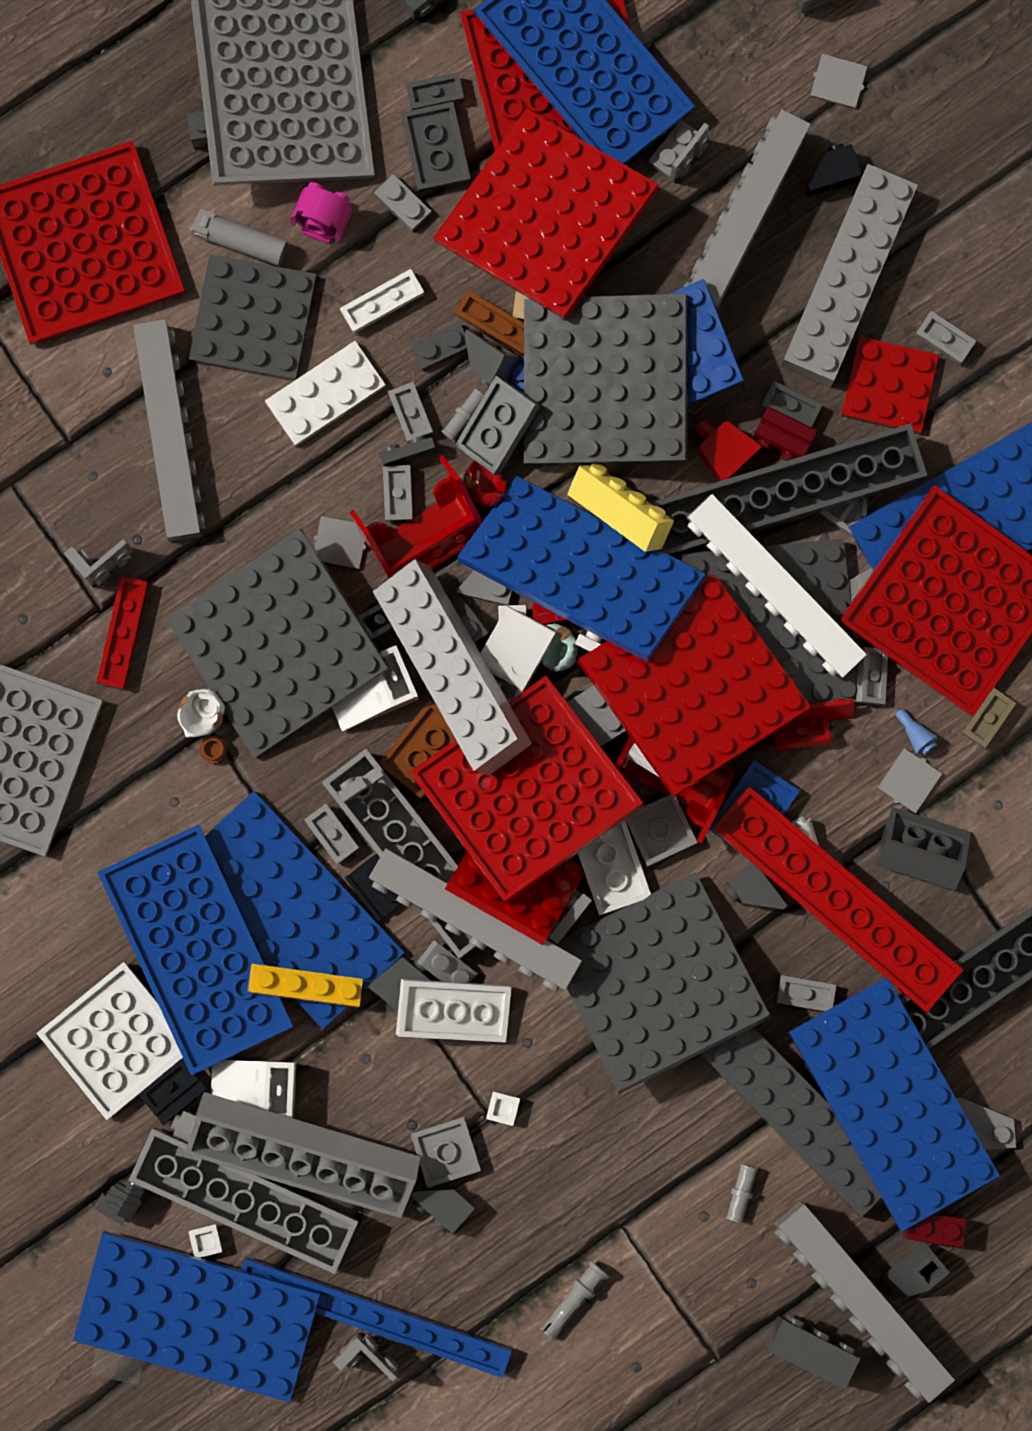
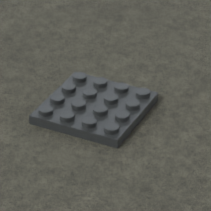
M209 255L189 361L295 381L298 375L317 275Z

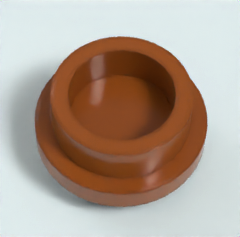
M209 736L200 744V755L208 763H219L227 755V745L222 738Z

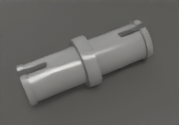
M474 388L461 408H456V414L441 432L450 440L456 442V439L465 429L484 394Z
M746 1164L740 1165L741 1168L735 1188L732 1187L731 1189L733 1196L728 1215L726 1216V1219L739 1223L744 1222L743 1219L749 1199L753 1198L751 1191L756 1172L758 1171V1168Z

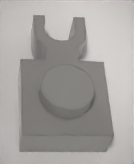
M377 766L357 780L353 776L340 785L342 790L337 793L344 804L367 790L368 787L384 778V775Z

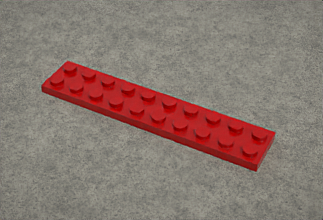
M751 787L741 795L713 827V830L884 978H887L892 985L925 1013L929 1011L963 971L960 966Z

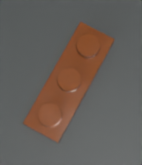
M468 290L455 310L454 315L524 357V323Z

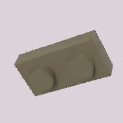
M993 688L961 734L985 749L1016 705V702Z

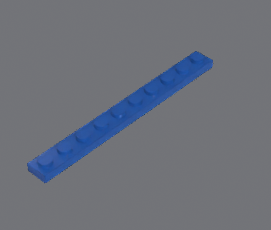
M249 1257L244 1259L241 1270L321 1292L315 1312L317 1314L503 1378L512 1352L511 1348Z

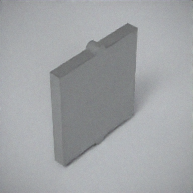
M822 54L818 70L813 74L815 80L810 97L855 109L860 91L864 89L862 84L867 66Z
M321 516L318 533L314 536V540L316 541L315 550L322 561L327 564L359 570L366 545L355 522Z
M904 748L877 788L894 799L893 802L895 804L900 803L913 813H916L942 773L927 764L925 758L920 759Z

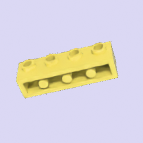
M598 463L578 467L567 495L643 551L662 549L674 522L673 519L666 515L665 510L658 506H653L646 501V497L643 494L628 488L625 481L613 477L606 472L607 469Z

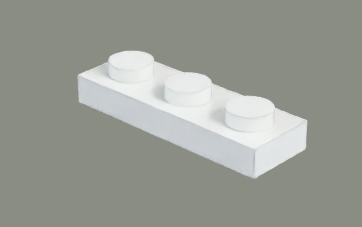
M409 269L341 307L340 311L354 334L423 296L424 291L412 270Z

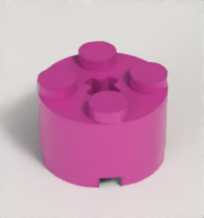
M310 182L308 187L302 190L291 215L290 222L294 227L296 223L302 227L301 233L314 240L329 243L331 239H335V243H338L353 211L349 204L350 198L341 192H335L334 194L324 190V187L320 184Z

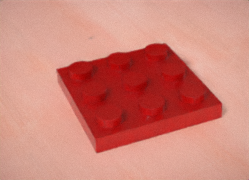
M859 336L841 417L888 428H897L911 423L914 434L920 435L939 354Z

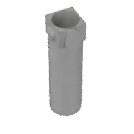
M203 209L199 210L192 228L194 236L201 240L214 242L277 266L281 265L288 247L287 240Z

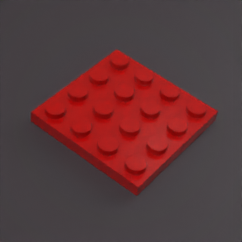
M467 852L447 883L445 890L543 945L583 877L584 870L582 865L569 859L505 904Z

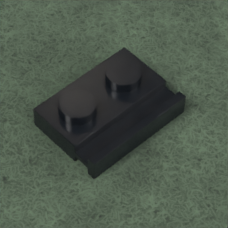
M374 854L347 875L345 879L379 922L399 907L401 903L396 901L398 895L388 890L384 894L372 887L373 881L369 879V876L380 859L377 854Z
M182 1058L138 1095L153 1114L156 1115L161 1124L165 1126L208 1089L196 1074H190Z

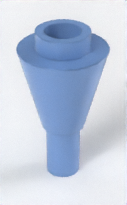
M904 708L895 714L905 727L916 755L920 753L927 755L936 748L937 744L935 741L938 737L917 721H914Z

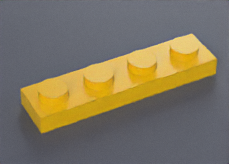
M251 964L247 993L358 1008L360 1007L363 979Z

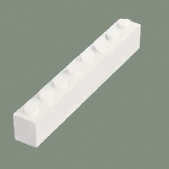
M713 494L709 495L687 517L690 521L687 526L697 537H700L702 534L709 541L706 546L717 557L722 554L729 561L726 567L736 577L741 574L748 581L745 586L755 597L761 594L767 601L764 606L775 617L780 614L787 621L783 626L794 637L799 634L806 641L803 644L804 648L813 657L818 654L825 661L822 666L830 675L834 677L838 674L843 678L867 655Z

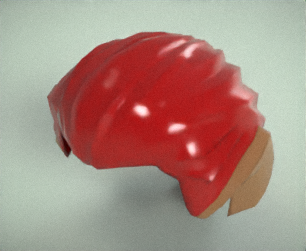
M473 461L466 469L462 481L474 504L483 507H494L502 502L507 494L508 482L505 480L502 482L501 473L500 475H494L476 461Z

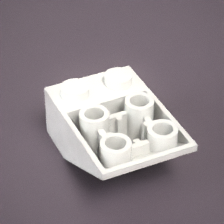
M509 606L506 607L481 651L483 659L508 702L528 689L556 634V631Z
M397 646L381 651L390 669L332 707L342 732L418 700V695Z
M223 1060L212 1066L211 1094L294 1119L297 1063Z

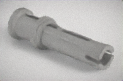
M592 1260L588 1263L589 1267L580 1279L573 1281L574 1284L572 1286L574 1288L540 1328L551 1339H556L557 1335L586 1299L590 1300L595 1296L594 1291L604 1279L608 1280L610 1277L605 1270Z

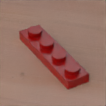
M120 576L96 681L97 684L125 689L149 583L147 581Z

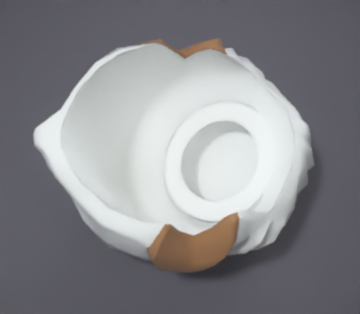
M205 688L193 690L182 699L180 706L177 708V720L187 738L210 735L222 724L225 706L216 691Z

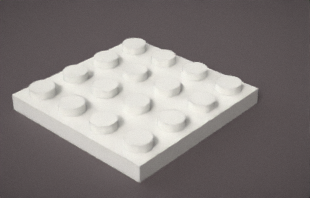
M125 962L120 964L37 1032V1035L106 1120H109L137 1097L140 1092L183 1058L157 1001Z

